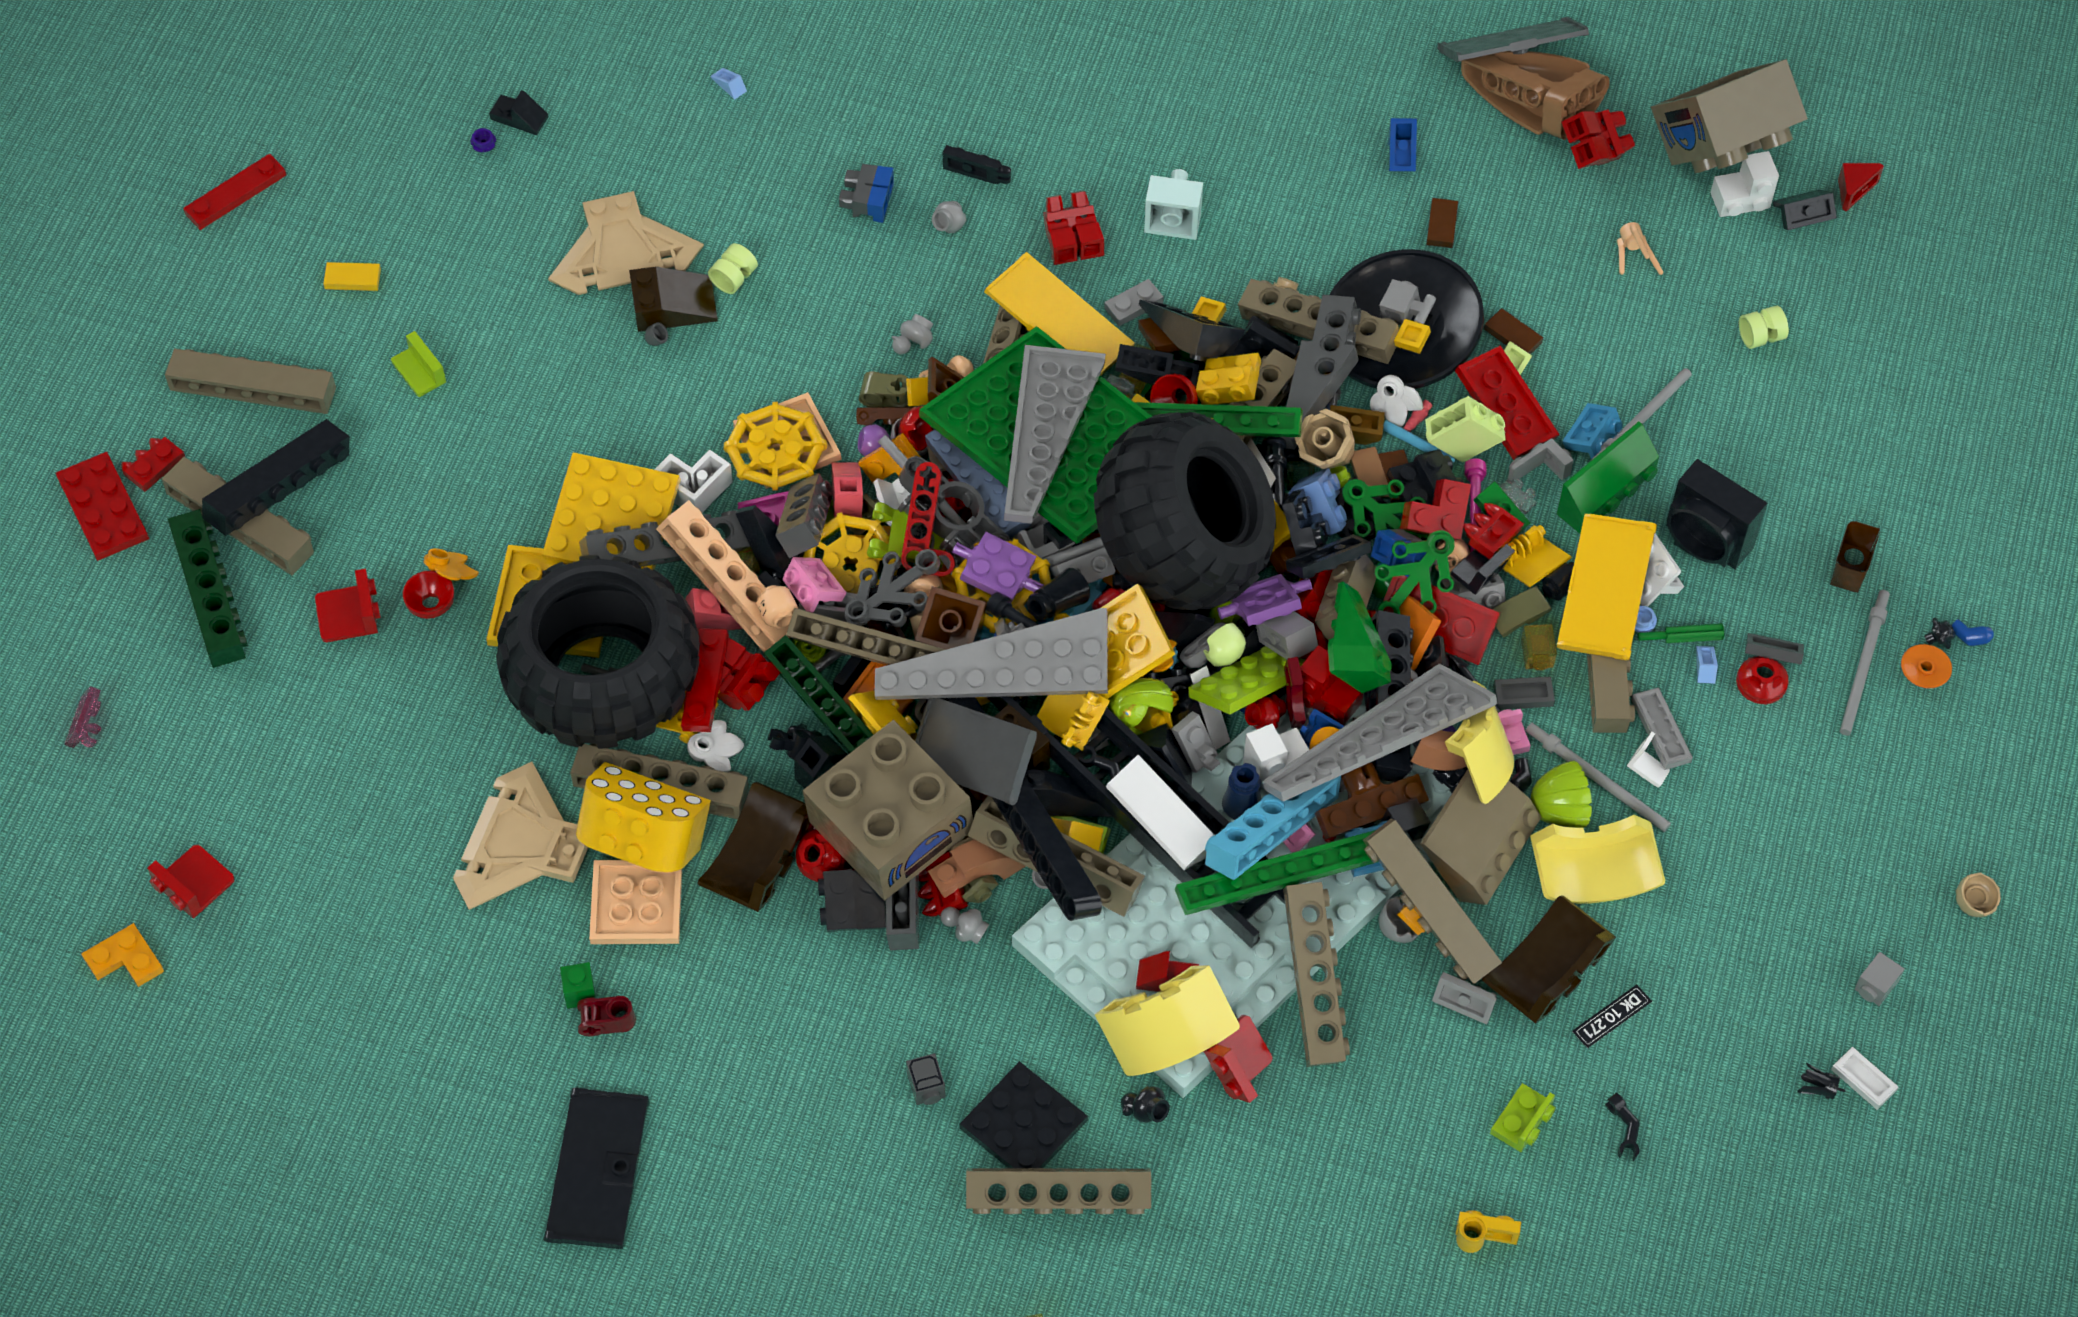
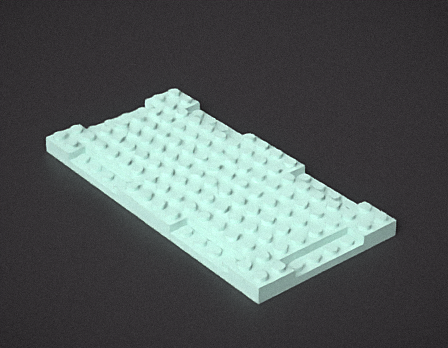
M1287 692L1280 697V699L1284 700L1285 703L1287 698ZM1364 693L1362 704L1344 726L1351 723L1353 717L1358 718L1366 713ZM1304 707L1305 726H1307L1310 714L1314 710L1312 708ZM1288 710L1280 717L1278 728L1276 729L1278 734L1293 729L1291 728ZM1251 725L1218 753L1215 759L1219 760L1220 764L1215 769L1210 771L1203 767L1196 773L1192 772V788L1229 822L1235 820L1224 812L1222 799L1227 790L1232 769L1236 765L1244 764L1246 734L1256 730ZM1411 744L1410 756L1413 757L1416 748ZM1413 763L1412 771L1404 778L1415 774L1420 776L1429 801L1421 804V807L1431 821L1426 831L1427 833L1452 793L1444 783L1441 784L1432 774L1433 769ZM1380 780L1383 784L1394 783L1391 781ZM1265 788L1260 789L1261 798L1270 794L1265 791ZM1347 790L1339 792V798L1329 806L1347 800ZM1316 816L1308 822L1316 835L1301 850L1327 843L1322 838L1323 833ZM1382 819L1362 827L1365 829L1377 826ZM1407 832L1406 835H1407V836L1409 837V839L1412 841L1411 837L1409 836V834H1408V832ZM1346 833L1337 835L1335 841L1344 839ZM1131 834L1106 855L1145 875L1137 898L1125 917L1102 906L1101 913L1098 916L1069 921L1053 898L1012 935V947L1096 1021L1095 1014L1114 999L1130 997L1145 992L1147 997L1158 993L1136 989L1139 960L1165 951H1170L1169 961L1199 964V966L1209 965L1235 1017L1238 1019L1241 1015L1249 1016L1256 1028L1297 991L1286 907L1279 898L1274 896L1248 919L1259 931L1260 937L1259 942L1250 948L1210 909L1185 916L1174 890L1176 884L1182 882ZM1423 838L1412 841L1427 863H1432L1420 845ZM1282 842L1265 856L1271 859L1292 852ZM1206 858L1194 864L1191 868L1197 871L1205 864ZM1351 870L1302 883L1322 882L1323 889H1328L1330 906L1325 908L1327 919L1331 918L1333 922L1334 935L1329 937L1331 948H1336V952L1382 910L1388 899L1396 897L1401 892L1397 885L1391 887L1381 874L1384 870L1353 877ZM1253 897L1230 904L1239 911ZM1310 907L1303 908L1302 916L1304 920L1315 922L1317 919L1316 911ZM1308 937L1306 940V946L1310 951L1318 952L1320 950L1321 943L1317 938ZM1312 967L1310 969V976H1313L1320 967ZM1201 1052L1178 1064L1154 1071V1073L1184 1098L1213 1069L1205 1053Z

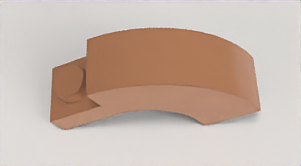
M1443 730L1421 739L1411 760L1412 763L1434 770L1448 771L1467 767L1464 757L1449 752L1446 747L1445 741L1455 732Z
M974 839L951 850L952 857L928 872L945 898L954 893L958 888L960 889L982 876L999 875L1005 880L1026 866Z

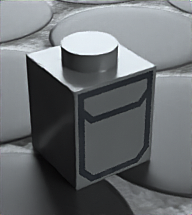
M935 1053L906 1061L907 1076L916 1105L923 1103L925 1105H932L946 1097L945 1083Z

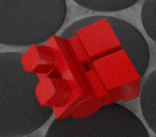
M1609 109L1596 113L1594 111H1582L1562 121L1569 144L1580 141V143L1571 147L1578 169H1584L1592 165L1600 166L1618 160L1624 153L1635 146L1631 134L1619 137L1616 131L1617 128L1626 125L1623 111L1611 113Z
M1085 191L1070 193L1072 207L1063 208L1061 195L1046 197V212H1043L1054 265L1077 261V249H1079L1081 260L1104 256V236L1096 220L1094 207L1089 204Z
M728 638L718 698L730 708L739 710L742 707L744 711H749L755 702L761 700L766 687L771 681H775L780 673L760 653L751 654L746 651V647Z

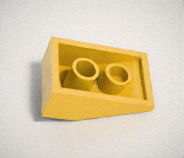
M875 691L852 694L848 697L853 712L873 734H876L894 720L914 741L916 740L917 732L915 730L918 726L909 715L903 717L897 709L900 706L895 699L876 700Z

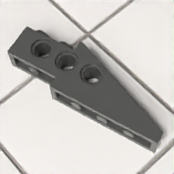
M1323 295L1313 340H1301L1286 407L1302 408V422L1306 416L1311 414L1317 415L1320 413L1319 411L1326 407L1358 362L1354 328L1355 325L1360 323L1361 309L1357 308L1355 297ZM1281 437L1286 441V449L1295 450L1297 447L1295 437Z

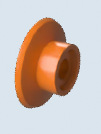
M1915 645L1909 648L1901 659V668L1906 678L1914 685L1922 688L1942 686L1949 680L1952 674V664L1949 657L1941 649L1932 645Z

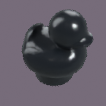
M1155 1086L1145 1087L1138 1095L1127 1093L1121 1098L1123 1115L1130 1116L1133 1114L1139 1122H1161L1167 1117L1170 1110V1105L1166 1101L1164 1092Z

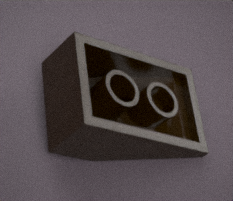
M656 266L629 270L638 332L646 331L650 325L655 323H661L665 328L718 321L713 286L708 275Z

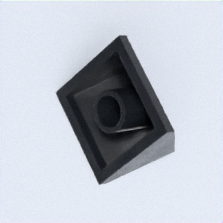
M1167 723L1137 735L1192 787V770Z

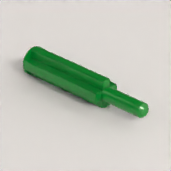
M1722 623L1665 627L1664 631L1639 632L1637 638L1639 641L1665 639L1666 643L1723 640L1724 626Z

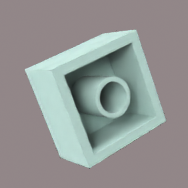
M1182 169L1173 170L1172 178L1151 175L1146 197L1144 233L1196 240L1201 218L1203 182L1187 180L1188 173Z

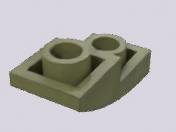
M1537 586L1493 608V610L1501 613L1496 628L1504 638L1525 623H1528V625L1532 624L1550 612L1552 608Z

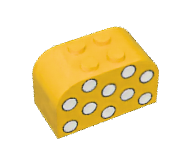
M604 762L586 780L576 837L589 848L657 872L678 871L684 868L701 849L711 800Z

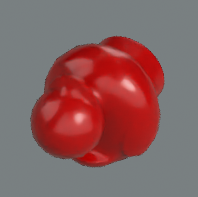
M1272 694L1270 697L1264 696L1246 707L1245 720L1249 725L1254 726L1256 730L1273 724L1275 729H1277L1280 717L1286 713L1287 705L1284 700L1275 694Z

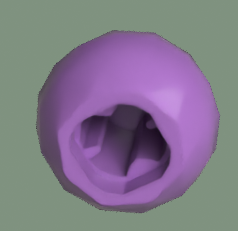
M874 424L867 425L861 429L858 437V450L862 456H866L881 447L878 441L883 436L887 435L889 437L883 427Z

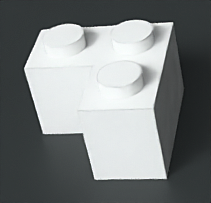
M1769 151L1748 155V159L1742 161L1740 172L1714 177L1710 193L1720 217L1737 216L1741 213L1763 211L1771 207L1779 174Z
M711 450L692 468L670 453L654 469L679 475L681 480L674 503L681 507L690 500L702 513L733 482L731 464Z
M1270 724L1246 734L1243 763H1249L1256 767V772L1261 779L1260 789H1263V781L1309 751V748L1297 728L1278 734L1274 725Z

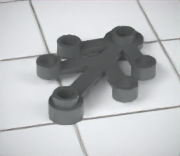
M930 549L920 551L915 559L916 565L892 582L894 572L901 567L902 562L896 552L886 553L883 557L884 566L877 593L870 598V588L877 584L878 575L872 568L863 569L859 575L861 582L857 597L849 601L845 607L844 614L847 622L863 626L870 620L887 621L894 627H901L906 623L907 617L900 608H893L891 610L876 609L882 603L913 605L916 610L924 611L928 599L925 592L907 593L899 591L924 574L931 575L936 573L940 567V559L937 554ZM896 558L893 564H888L891 559ZM933 562L932 565L926 567L927 563ZM868 575H873L870 580L865 581ZM920 598H924L921 604H917ZM859 611H863L861 615L856 616ZM900 614L901 617L894 621L893 618Z

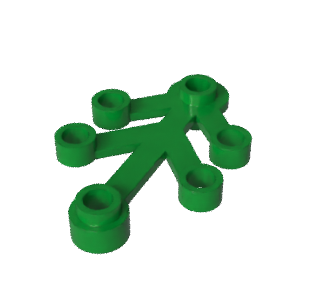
M1353 479L1344 485L1342 497L1347 504L1352 506L1355 525L1353 527L1354 535L1365 539L1371 531L1369 523L1365 521L1364 507L1373 513L1375 535H1377L1379 530H1386V524L1392 529H1400L1401 520L1394 515L1403 514L1405 502L1379 504L1371 497L1386 495L1391 498L1400 497L1404 491V485L1401 481L1392 480L1387 485L1368 486L1362 480ZM1390 486H1398L1400 492H1392ZM1352 489H1359L1361 491V495H1353ZM1421 497L1411 499V501L1426 504L1425 500ZM1363 526L1366 529V533L1360 534L1357 531V527ZM1406 531L1424 541L1428 538V535Z
M1436 530L1425 541L1411 543L1396 541L1393 543L1392 553L1399 559L1405 558L1408 554L1427 553L1419 562L1390 566L1386 563H1380L1375 567L1374 574L1380 581H1386L1390 577L1409 575L1390 600L1379 604L1377 611H1383L1385 607L1390 606L1394 610L1393 613L1400 614L1399 607L1418 582L1421 592L1420 603L1423 605L1424 602L1431 601L1433 608L1429 611L1432 613L1436 611L1437 604L1432 596L1429 568L1437 559L1439 577L1436 584L1438 589L1442 592H1449L1453 589L1454 581L1450 576L1448 556L1453 552L1455 542L1450 533L1444 530ZM1438 539H1443L1445 541L1444 548L1437 549L1435 542ZM1397 545L1405 546L1406 550L1403 554L1395 552ZM1381 567L1388 569V574L1385 577L1378 575V570ZM1447 578L1450 580L1451 583L1448 588L1440 586L1442 579Z

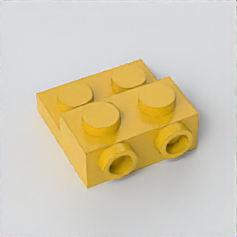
M1259 353L1207 359L1205 370L1199 372L1196 387L1201 404L1213 405L1254 400L1262 361Z

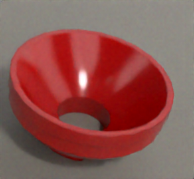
M1167 374L1160 377L1152 386L1150 400L1151 403L1181 404L1175 396L1177 389L1180 388L1187 395V400L1184 404H1198L1197 391L1187 377L1180 374Z
M423 571L415 574L406 582L403 589V600L407 609L417 617L425 619L439 617L452 606L454 587L450 579L442 577L436 571ZM429 597H435L439 600L438 604L432 608L423 606V601Z
M1753 656L1744 661L1738 669L1736 684L1740 693L1751 702L1771 704L1780 700L1786 693L1788 674L1779 661L1761 656ZM1759 667H1768L1772 670L1773 676L1763 678L1757 673V669Z
M817 829L805 834L796 849V863L799 870L804 876L818 882V878H824L823 871L842 870L846 863V860ZM813 845H817L820 849V856L815 862H811L808 859V850Z

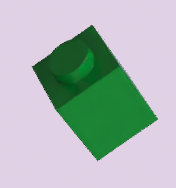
M590 962L560 967L567 1009L577 1008V1003L582 999L596 998Z

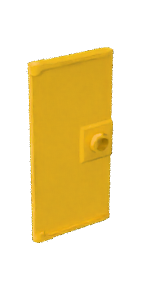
M1028 252L1022 254L1013 265L996 278L984 291L985 294L990 296L1022 323L1028 331L1037 326L1065 349L1106 354L1105 364L1100 376L1117 362L1120 344L1135 345L1134 341L1109 322Z
M1595 514L1584 515L1557 648L1621 660L1630 659L1648 563L1657 528L1655 523Z

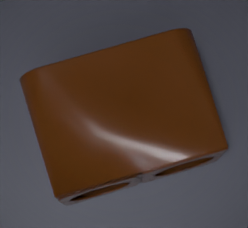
M1852 521L1847 525L1830 585L1852 592H1859L1874 554L1880 528L1857 521ZM1849 549H1858L1863 553L1864 560L1858 565H1852L1845 560L1844 554Z

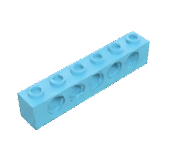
M1341 776L1284 802L1272 794L1265 795L1252 808L1245 810L1239 818L1228 823L1222 831L1209 838L1205 846V865L1235 880L1314 818L1316 811L1328 807L1338 799Z

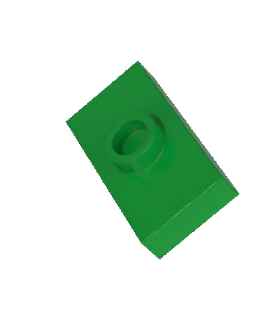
M1495 481L1473 499L1485 515H1487L1484 508L1485 503L1500 506L1524 523L1521 531L1530 524L1529 520Z

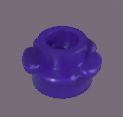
M480 128L474 131L470 143L475 151L488 152L495 147L496 137L489 129Z

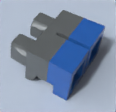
M862 164L860 171L847 169L844 180L845 187L855 188V191L842 189L839 196V207L852 209L853 217L864 214L873 216V221L883 223L894 186L893 168Z
M1403 529L1377 531L1371 557L1390 566L1419 562L1427 552L1408 554L1402 559L1396 558L1391 550L1394 542L1404 541L1411 543L1423 540ZM1397 545L1395 548L1397 554H1403L1406 550L1404 545ZM1437 559L1429 568V573L1431 572L1432 566L1437 565Z

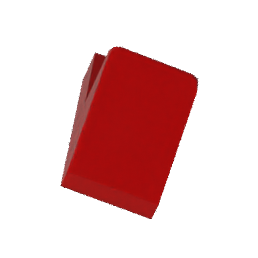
M1170 951L1140 959L1136 989L1160 992L1159 985L1171 980L1189 967L1199 966V964L1169 961Z

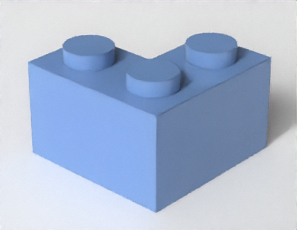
M1329 468L1298 480L1288 494L1290 495L1295 490L1304 489L1305 495L1309 496L1312 502L1313 510L1310 514L1322 513L1323 521L1327 520L1329 524L1330 535L1342 531L1345 527V521L1347 520L1345 510L1341 505L1338 506L1335 500L1340 493V482L1336 474H1331Z

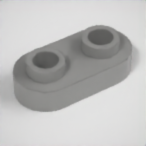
M1221 622L1213 625L1183 649L1180 659L1187 668H1200L1207 662L1203 652L1205 649L1209 651L1207 639L1217 629L1224 626L1225 623Z

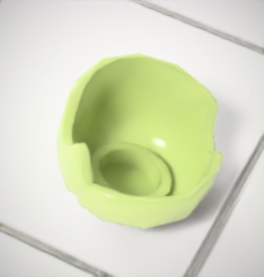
M1234 623L1225 624L1208 637L1209 651L1205 649L1203 652L1212 665L1218 667L1228 666L1241 657L1246 641L1244 635Z

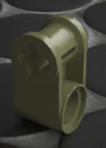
M875 371L865 373L859 395L860 403L867 407H909L906 384L908 377L901 374H884Z

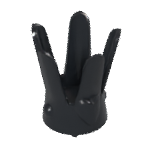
M1806 1062V1065L1812 1070L1807 1069L1806 1073L1801 1075V1078L1818 1087L1803 1086L1797 1091L1798 1093L1823 1095L1825 1098L1833 1100L1837 1090L1845 1092V1089L1838 1087L1840 1077L1828 1072L1824 1073Z

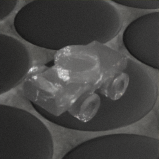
M1519 478L1512 482L1507 479L1500 486L1501 489L1518 509L1526 515L1536 506L1537 502L1533 500L1536 497L1535 491L1532 488H1528L1523 492L1521 488L1524 484Z

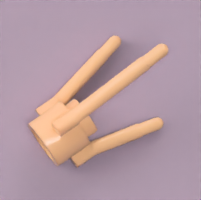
M1636 222L1623 225L1620 229L1621 238L1617 239L1619 247V273L1621 275L1625 273V247H1627L1629 250L1640 248L1644 257L1650 259L1658 274L1662 275L1663 270L1649 247L1640 225Z

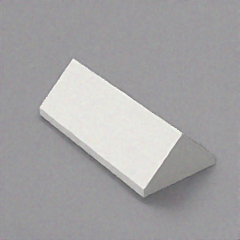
M1137 755L1106 785V788L1183 870H1186L1206 858V843L1211 836L1215 835L1157 773Z

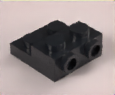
M1440 449L1416 455L1413 462L1389 468L1386 474L1390 481L1399 480L1403 483L1404 491L1399 497L1401 502H1410L1414 497H1421L1425 500L1426 504L1432 505L1437 480L1447 479L1464 483L1460 477L1455 478L1452 472L1453 464L1451 458L1448 455L1444 456ZM1392 485L1396 493L1400 492L1398 486Z
M1304 489L1293 491L1282 506L1296 556L1327 545L1326 542L1328 537H1330V527L1327 520L1323 521L1322 513L1310 514L1313 510L1310 497L1305 495Z
M856 870L823 871L824 878H818L819 896H825V908H820L821 926L827 925V932L886 928L884 900Z

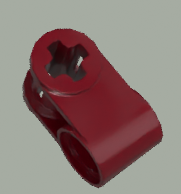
M625 996L586 998L577 1003V1009L580 1011L581 1016L578 1033L583 1036L590 1037L609 1033H624L631 1030L636 1023L632 1003ZM621 1011H626V1012H627V1013H626L624 1016H622V1017H615V1015H616L618 1012H621Z

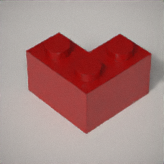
M1447 479L1437 480L1432 505L1414 501L1405 502L1400 529L1424 535H1430L1436 530H1444L1450 533L1453 539L1460 540L1471 484Z
M1318 645L1300 667L1304 683V707L1316 709L1338 723L1345 725L1362 704L1363 693L1329 671L1328 651Z

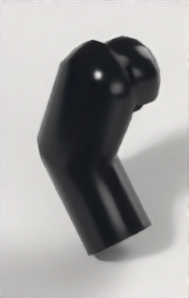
M1519 758L1514 761L1516 775L1509 781L1524 792L1530 787L1532 777L1528 759Z

